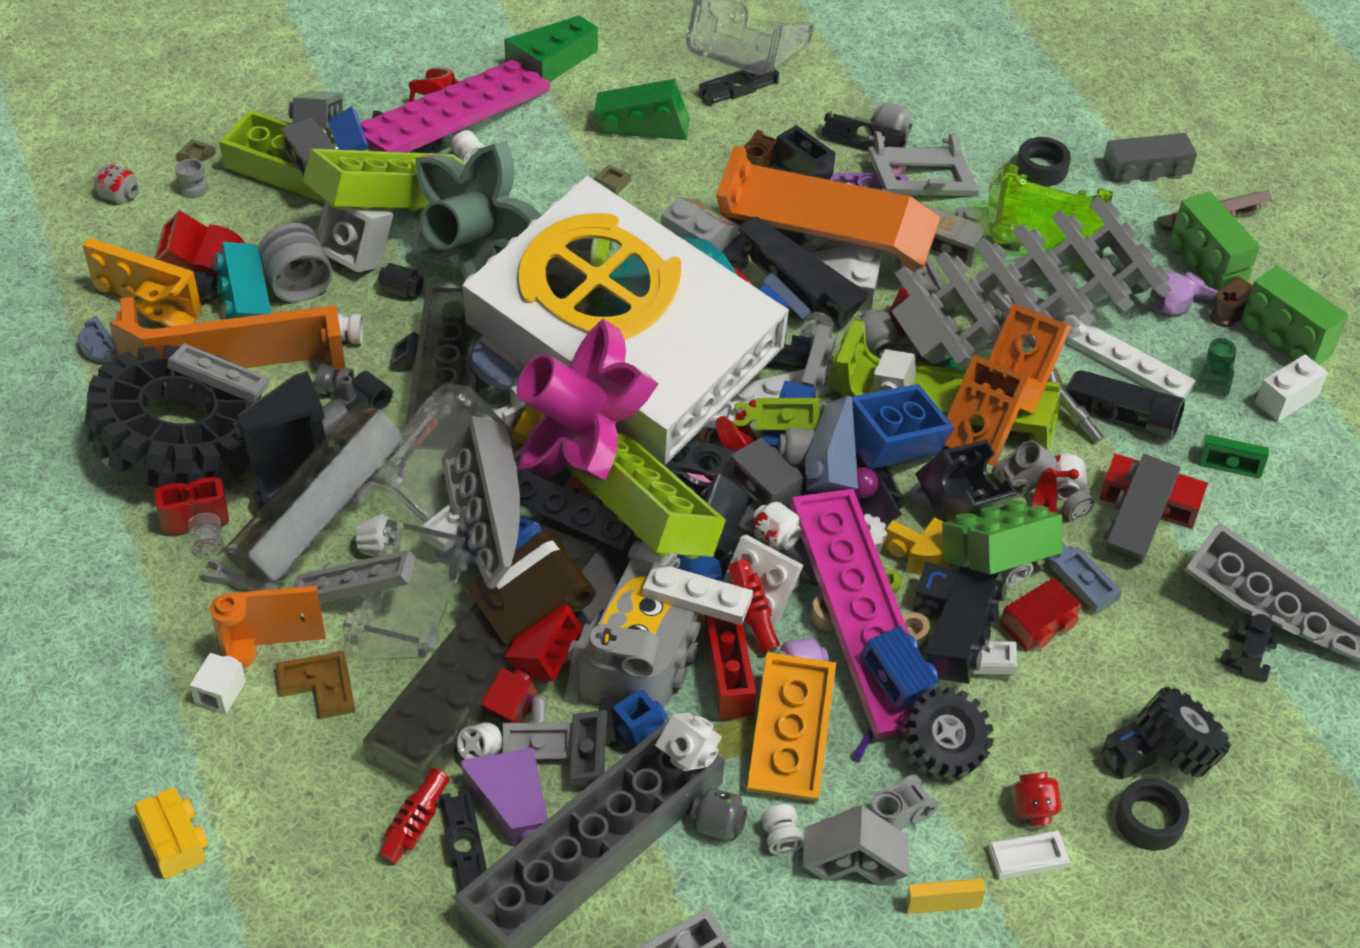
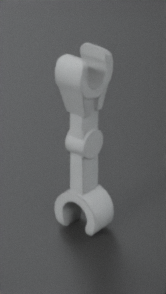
M216 559L208 561L209 567L216 571L208 573L201 570L202 578L207 583L228 584L234 586L237 590H245L247 592L277 589L276 584L272 581L264 580L260 583L247 578L244 574L230 572L228 568Z

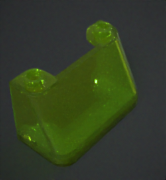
M1005 163L990 178L988 188V233L995 242L1001 244L1013 243L1024 246L1013 232L1023 223L1030 230L1033 228L1038 230L1046 241L1042 244L1046 251L1053 250L1067 239L1052 219V216L1059 210H1062L1068 217L1073 214L1084 227L1080 232L1086 238L1105 225L1089 203L1098 196L1105 203L1112 202L1113 192L1104 189H1098L1097 195L1085 196L1086 191L1080 190L1075 195L1027 182V175L1021 174L1018 177L1019 166ZM1104 250L1097 254L1100 258L1103 256ZM1083 259L1076 262L1080 265H1087Z

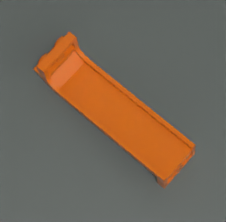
M737 146L733 147L716 193L720 212L724 217L742 221L759 217L772 227L886 250L898 256L902 267L905 266L912 272L923 269L940 220V216L911 196L752 165L751 161L747 158L745 148Z
M133 297L120 298L121 311L116 312V321L109 322L118 355L129 351L137 358L138 348L154 346L161 357L164 353V345L181 346L185 343L197 349L207 351V353L214 356L219 355L230 360L231 363L244 368L325 358L326 365H332L334 369L346 367L336 305L165 328L145 329L140 326Z

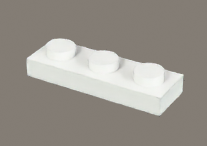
M654 562L643 586V597L742 625L752 601L753 590Z

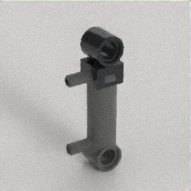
M369 371L359 373L353 381L350 376L341 377L340 387L331 393L332 400L323 406L325 419L322 420L327 441L349 426L353 429L360 426L371 418L370 411L378 413L387 407L393 397L392 388Z

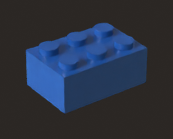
M919 384L852 396L855 450L869 469L937 455L955 429Z

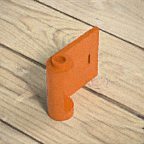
M317 586L226 593L216 597L210 605V614L221 656L235 658L238 662L242 663L243 669L255 661L257 645L326 639Z

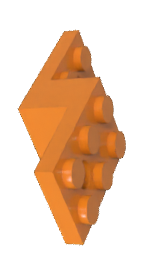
M1013 303L989 359L987 360L977 355L972 357L947 415V419L955 429L944 445L954 448L987 439L995 453L987 464L995 467L1019 409L1021 408L1034 414L1072 326ZM1028 336H1034L1036 338L1034 349L1025 352L1023 349L1024 340ZM981 416L984 420V428L979 433H974L971 428L972 422L975 418Z

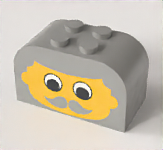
M635 557L631 558L598 625L610 624L617 627L647 630L654 633L659 639V645L652 674L648 677L640 678L628 674L595 669L588 661V653L592 647L589 641L579 660L580 700L599 706L601 698L613 697L616 705L636 691L644 690L654 702L658 701L664 708L675 688H682L687 674L685 666L688 661L694 662L699 649V643L696 642L700 630L698 612L643 597V586L654 563ZM606 634L605 642H608L609 634ZM602 653L601 661H604L605 653Z

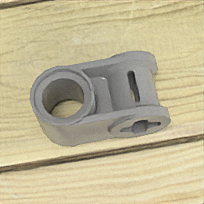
M1026 441L1007 457L998 461L995 467L993 466L992 474L1001 484L1007 479L1010 480L1017 493L1013 498L1015 499L1024 496L1034 487L1045 469L1052 468L1055 470L1057 461L1050 451L1037 442Z
M601 624L593 628L590 633V644L592 647L588 653V661L592 667L600 671L623 673L640 678L648 677L654 670L659 639L654 633L647 630H635L610 624ZM606 634H609L608 642H605ZM602 653H605L604 661H601Z
M910 775L899 783L877 792L872 799L869 810L892 824L898 830H902L932 816L938 809L939 803L935 798L928 796L921 786V779L917 775Z

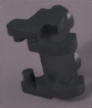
M1264 614L1252 616L1246 623L1244 630H1247V634L1245 635L1238 633L1239 625H1231L1228 637L1244 644L1241 654L1236 660L1230 658L1231 650H1224L1220 657L1221 663L1241 670L1240 675L1267 682L1271 667L1268 664L1262 665V668L1260 667L1266 644L1270 649H1276L1279 641V635L1270 631L1273 623L1272 620Z

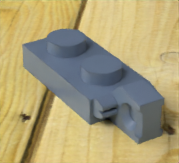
M1063 543V553L1047 557V562L1053 571L1094 613L1120 599L1122 590L1079 546L1076 548L1072 546L1067 547Z

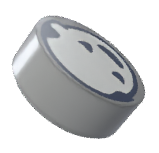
M1086 490L1077 491L1066 499L1062 506V512L1070 521H1075L1086 516L1093 509L1095 500Z

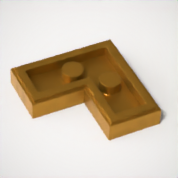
M345 651L276 663L281 697L316 691L320 719L355 713Z

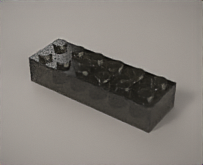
M426 287L406 420L409 447L449 448L472 415L476 416L480 378L473 371L470 358L473 348L477 344L476 342L483 335L466 323L463 288Z
M352 409L222 552L250 579L273 583L282 580L291 571L292 567L290 565L296 558L303 556L312 548L314 544L313 539L320 532L332 526L336 520L334 516L342 507H347L356 499V491L378 474L379 470L377 468L382 462L390 459L398 452L400 448L399 443L405 438L404 434L381 409Z

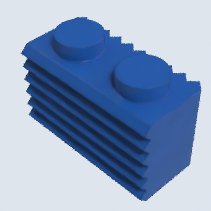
M900 625L879 636L870 638L860 653V658L864 660V664L867 665L876 682H879V687L883 689V693L887 695V699H890L896 711L912 705L921 695L926 692L929 693L939 684L935 667L923 659L918 651V644L915 638L910 634H906Z

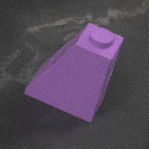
M533 748L461 760L464 785L512 846L519 844L548 820Z

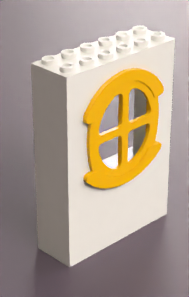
M586 176L581 182L574 184L565 196L559 201L553 202L541 217L531 221L525 231L518 237H513L501 252L491 256L485 266L477 273L468 276L463 284L466 323L524 365H527L530 360L540 354H548L571 368L574 355L580 343L602 318L619 328L625 339V363L632 364L649 374L659 384L648 401L629 418L616 422L615 427L619 433L629 434L664 465L784 348L789 312L787 308L589 176ZM599 238L616 242L621 248L603 265L594 267L565 246L571 241L578 239ZM632 255L642 260L650 276V289L644 297H637L609 277L610 273ZM553 257L561 258L587 277L581 285L564 299H559L553 294L546 280V266ZM602 287L629 305L631 309L625 314L618 316L597 317L577 312L574 307L594 288Z

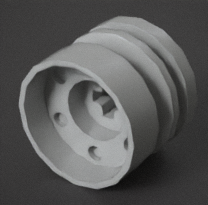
M301 223L280 225L268 232L259 243L258 250L261 264L275 295L283 301L298 303L316 298L331 283L333 276L331 264L322 249L315 231L308 225Z

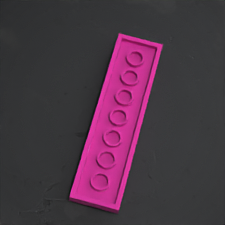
M507 61L502 65L487 69L485 72L468 77L437 92L427 94L396 109L386 111L369 120H364L361 126L369 146L368 149L382 152H410L548 92L550 81L540 77L537 72L530 71L521 66L518 61Z
M854 489L792 497L789 505L791 510L799 516V527L802 528L801 538L874 738L880 739L896 736L897 731L903 726L899 724L900 719L911 705L899 711L894 709L890 699H887V695L879 687V682H876L875 677L872 676L871 671L864 664V660L860 658V653L870 638L879 636L899 625L902 626L906 634H909Z

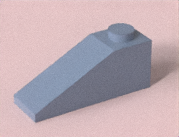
M845 396L824 407L805 458L807 491L825 493L858 489L852 397Z

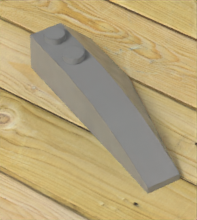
M472 415L441 460L451 508L454 513H458L461 516L459 526L462 531L468 532L470 536L467 541L470 550L478 553L476 563L487 587L494 589L510 569L517 545L520 522V493L517 465L514 461L512 444L506 424Z
M1219 522L1184 569L1185 572L1239 610L1252 616L1256 614L1267 615L1272 620L1273 625L1360 662V619Z

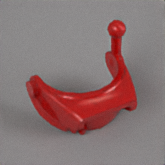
M431 68L426 71L427 79H414L409 82L410 95L406 103L414 101L415 93L426 96L459 81L455 78L454 72L451 69Z
M752 399L749 405L756 407V400ZM745 409L736 414L735 420L745 419ZM726 416L717 418L715 426L724 447L739 451L758 440L750 425L741 427L733 424Z
M1052 468L1045 469L1037 482L1031 506L1048 507V511L1057 513V477H1069L1075 480L1079 477L1078 470L1054 471Z

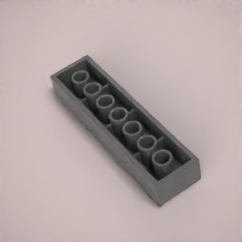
M668 719L455 896L458 919L488 948H532L692 810L696 797L702 798L708 789L719 787L723 783L724 759L717 754L715 760L708 767L684 771L674 766L670 762L671 757L655 746L670 720Z

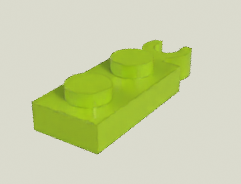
M756 398V407H751L744 402L734 404V408H743L746 411L745 419L734 420V424L745 427L750 425L752 421H756V430H787L791 427L816 430L821 418V398Z

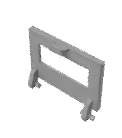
M875 131L873 136H868L867 140L873 141L875 147H869L868 155L884 190L902 195L978 196L979 188L959 149L960 139L955 134H949L948 138H943L942 140L943 143H948L950 149L884 147L885 137L882 136L880 131ZM890 165L954 167L960 182L944 181V179H928L927 181L896 180Z

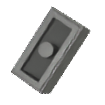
M606 710L573 714L569 783L578 789H585L604 773L607 726Z

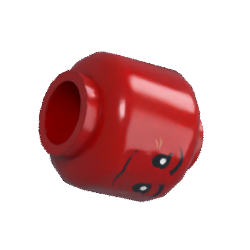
M1048 772L1019 775L1020 781H1016L1012 785L1016 816L1021 819H1029V826L1051 824L1050 816L1058 815L1062 810L1058 781L1048 777Z

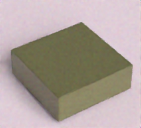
M608 164L593 180L618 195L631 182L632 175Z

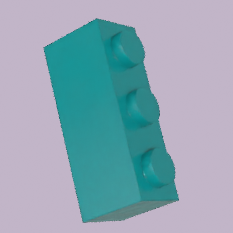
M222 242L218 253L214 254L212 260L213 270L217 271L218 276L217 293L222 297V318L233 319L271 314L258 245Z

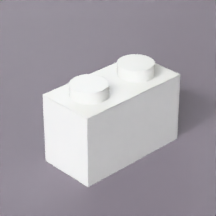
M1303 355L1263 380L1255 404L1278 422L1317 398L1328 372L1307 355Z

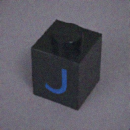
M925 562L916 589L912 611L919 612L925 617L940 618L958 570Z
M1136 721L1108 734L1101 752L1106 766L1112 771L1115 770L1122 780L1155 764L1159 757L1157 754L1158 750L1155 747L1151 748L1146 742L1148 738L1141 735L1139 730L1142 727L1138 726Z

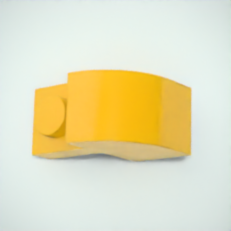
M934 517L922 534L894 520L887 527V537L883 548L889 550L896 557L907 559L906 571L921 575L925 562L948 567L950 564L943 560V521Z

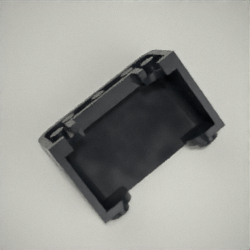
M308 371L293 375L237 415L239 422L233 423L238 442H245L258 491L252 494L258 511L265 510L269 522L344 499L340 483L337 484L338 480L334 473L335 466L330 456L322 420L325 419L323 407Z

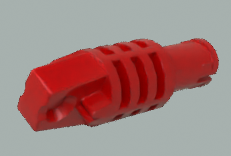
M746 558L730 563L728 565L732 579L730 584L753 590L752 601L744 618V623L750 624L760 652L763 653L780 646L770 620L771 612L773 611L769 607L768 598L765 596L766 593L761 586L762 583L757 572L753 573Z
M432 767L416 794L412 793L407 796L404 804H402L399 812L395 815L394 820L384 833V837L387 840L380 851V855L385 861L396 865L407 849L410 851L414 849L419 838L423 835L426 827H428L430 820L436 814L435 803L450 781L446 773Z

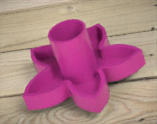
M602 318L580 343L574 355L571 368L548 354H540L530 360L522 370L517 382V396L521 402L544 414V417L536 424L526 440L518 470L524 469L539 477L547 478L560 472L568 464H571L592 478L606 479L617 450L616 422L629 418L648 401L659 383L636 366L625 363L626 345L621 330Z

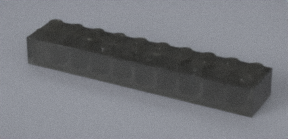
M546 516L539 523L543 532H552L581 571L603 544L601 541ZM476 602L362 740L366 763L416 790L420 788L432 767L444 771L459 752L457 737L460 731L465 727L480 724L488 713L481 703L501 668L512 673L514 669H517L505 658L513 641L507 645L504 644Z

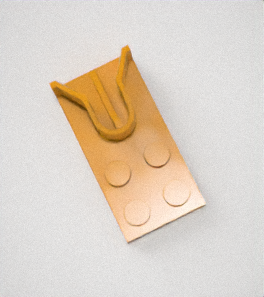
M88 238L82 245L93 286L101 292H110L123 298L133 297L137 311L149 320L172 327L194 324L203 314L193 271L92 238ZM157 311L162 312L161 315H154Z
M771 652L766 653L747 784L748 792L818 802L836 662Z

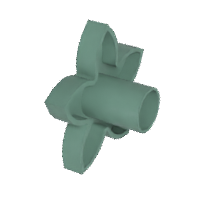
M507 141L479 149L469 158L465 166L456 159L445 155H426L416 158V173L420 189L430 204L424 208L421 214L420 224L414 235L412 253L434 260L458 254L460 268L466 279L485 266L491 256L501 252L513 237H518L525 231L531 221L542 216L532 205L525 201L509 198V193L514 183L515 170L513 157Z

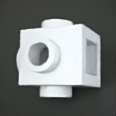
M690 713L673 714L655 746L671 757L670 762L681 770L689 771L708 767L715 760L719 751L716 747L722 736L712 730L713 724L703 717L693 716Z

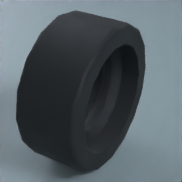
M1049 137L1030 138L1023 142L1019 148L1016 171L1023 180L1030 184L1044 187L1057 185L1064 181L1068 174L1071 161L1070 151L1066 145ZM1044 157L1054 161L1057 165H1039L1031 161L1030 158Z
M1147 778L1139 779L1128 785L1121 795L1115 819L1119 831L1127 841L1142 849L1159 851L1166 850L1177 844L1188 824L1190 810L1186 798L1176 787L1163 780ZM1149 799L1158 801L1172 813L1174 818L1173 824L1165 829L1147 827L1132 814V805L1137 800Z

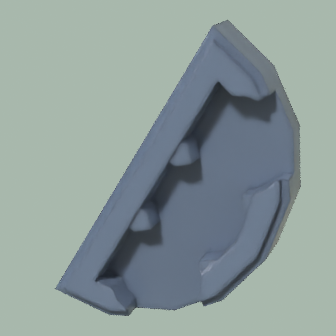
M770 273L763 280L789 304L788 314L793 311L803 321L811 315V310L774 274Z
M96 315L84 323V329L78 334L82 353L89 359L97 362H115V356H118L115 343Z
M479 340L474 346L470 358L473 371L482 381L500 389H510L516 386L520 373Z

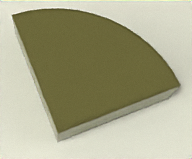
M191 139L176 154V159L178 162L185 159H198L202 162L213 157L216 154V150L213 146Z

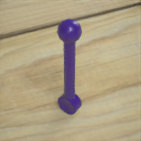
M871 727L868 728L860 746L857 747L853 757L854 760L861 761L873 736Z

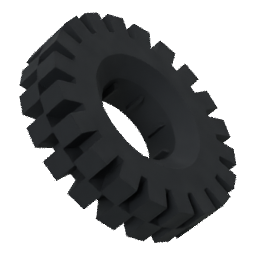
M164 345V353L161 357L154 346L138 348L137 358L127 351L115 356V364L107 361L98 369V376L93 375L87 392L85 433L88 442H93L92 450L100 459L109 457L108 466L122 474L132 467L131 479L147 484L153 474H158V487L175 483L176 477H182L184 484H189L204 478V475L206 478H221L223 483L228 481L229 472L238 476L247 469V464L250 460L245 442H238L233 423L239 422L237 415L254 403L167 368L168 359L180 346ZM217 355V357L222 358V359H224V360H226V361L231 362L230 360H227V359H225V358H223V357ZM161 400H181L200 407L207 415L204 419L193 423H172L153 416L146 408L148 405Z

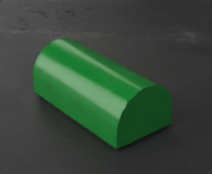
M1205 434L1200 448L1198 465L1259 479L1262 477L1269 457V447Z

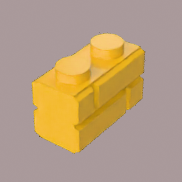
M172 787L156 794V797L150 796L135 803L133 807L138 822L163 879L172 877L183 872L185 869L188 870L206 861L203 848L209 846L201 825L193 827L190 819L196 816L188 797L180 799L176 788Z

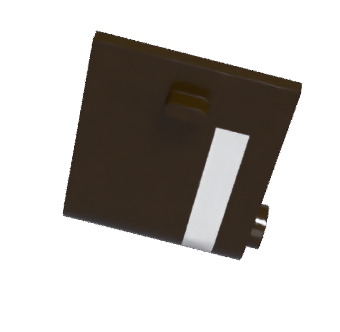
M552 532L537 533L528 542L516 549L510 569L494 589L487 587L482 574L465 586L505 645L562 605H568L572 612L584 609L593 601L596 594L594 587Z

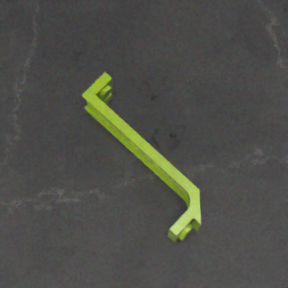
M852 320L848 332L843 333L840 350L834 355L833 367L826 382L843 397L875 392L874 372L881 358L874 356L867 348L864 321ZM915 364L916 378L913 385L919 384L947 418L967 370ZM1047 382L1034 414L1020 408L1011 428V431L1030 433V441L1037 442L1048 451L1050 450L1060 416V383ZM981 416L975 418L972 425L984 427L983 418Z

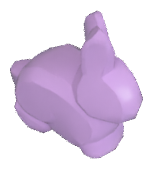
M1165 271L1170 277L1166 282L1172 291L1164 297L1160 294L1157 295L1154 310L1160 314L1177 316L1190 309L1193 298H1201L1208 301L1216 300L1218 290L1205 285L1203 279L1194 273L1187 272L1183 276L1178 273Z

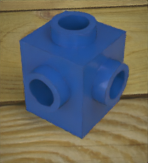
M644 690L636 691L613 706L619 724L615 727V730L626 746L631 743L636 747L668 719L663 706L658 701L654 702Z

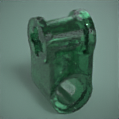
M1217 338L1211 341L1203 362L1197 390L1202 391L1204 388L1222 392L1223 396L1228 397L1234 377L1233 368L1237 351L1233 342L1225 338Z

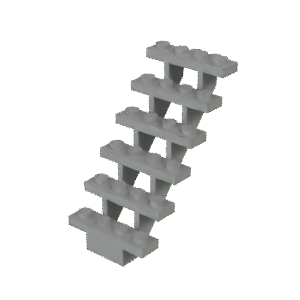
M1098 196L1089 204L1105 225L1091 236L1088 235L1085 238L1080 232L1084 227L1073 214L1068 217L1062 210L1054 214L1052 219L1067 239L1053 250H1045L1042 244L1046 241L1036 228L1030 230L1022 223L1013 230L1029 252L1014 265L1010 264L1008 266L1003 259L1007 254L997 242L991 244L983 237L975 244V247L990 267L975 279L971 278L969 280L965 274L968 268L958 256L952 258L946 252H943L935 260L950 282L935 294L933 292L929 294L925 288L928 282L918 270L912 272L903 266L895 274L910 296L894 308L892 313L923 358L935 364L952 357L957 365L967 370L972 360V355L975 353L974 349L990 342L995 344L1005 320L1003 317L999 321L996 318L999 312L989 300L985 302L982 296L988 295L995 288H999V290L1005 288L1019 306L1050 318H1056L1073 312L1079 321L1088 326L1096 320L1090 311L1094 308L1093 303L1111 297L1123 311H1127L1135 305L1129 298V295L1132 293L1130 289L1137 283L1145 291L1152 286L1158 294L1164 297L1172 291L1166 282L1170 277L1160 265L1154 267L1150 261L1154 256L1143 243L1138 246L1133 238L1137 234L1127 222L1122 224L1117 217L1121 213L1111 201L1105 203ZM1108 246L1125 267L1115 277L1112 273L1116 270L1106 257L1100 259L1097 255ZM1083 259L1095 277L1075 291L1074 288L1078 285L1067 271L1062 273L1059 268ZM1045 274L1057 291L1037 306L1035 302L1039 298L1029 286L1024 288L1021 282ZM966 303L978 321L958 336L956 333L959 330L958 325L949 315L945 317L942 311Z

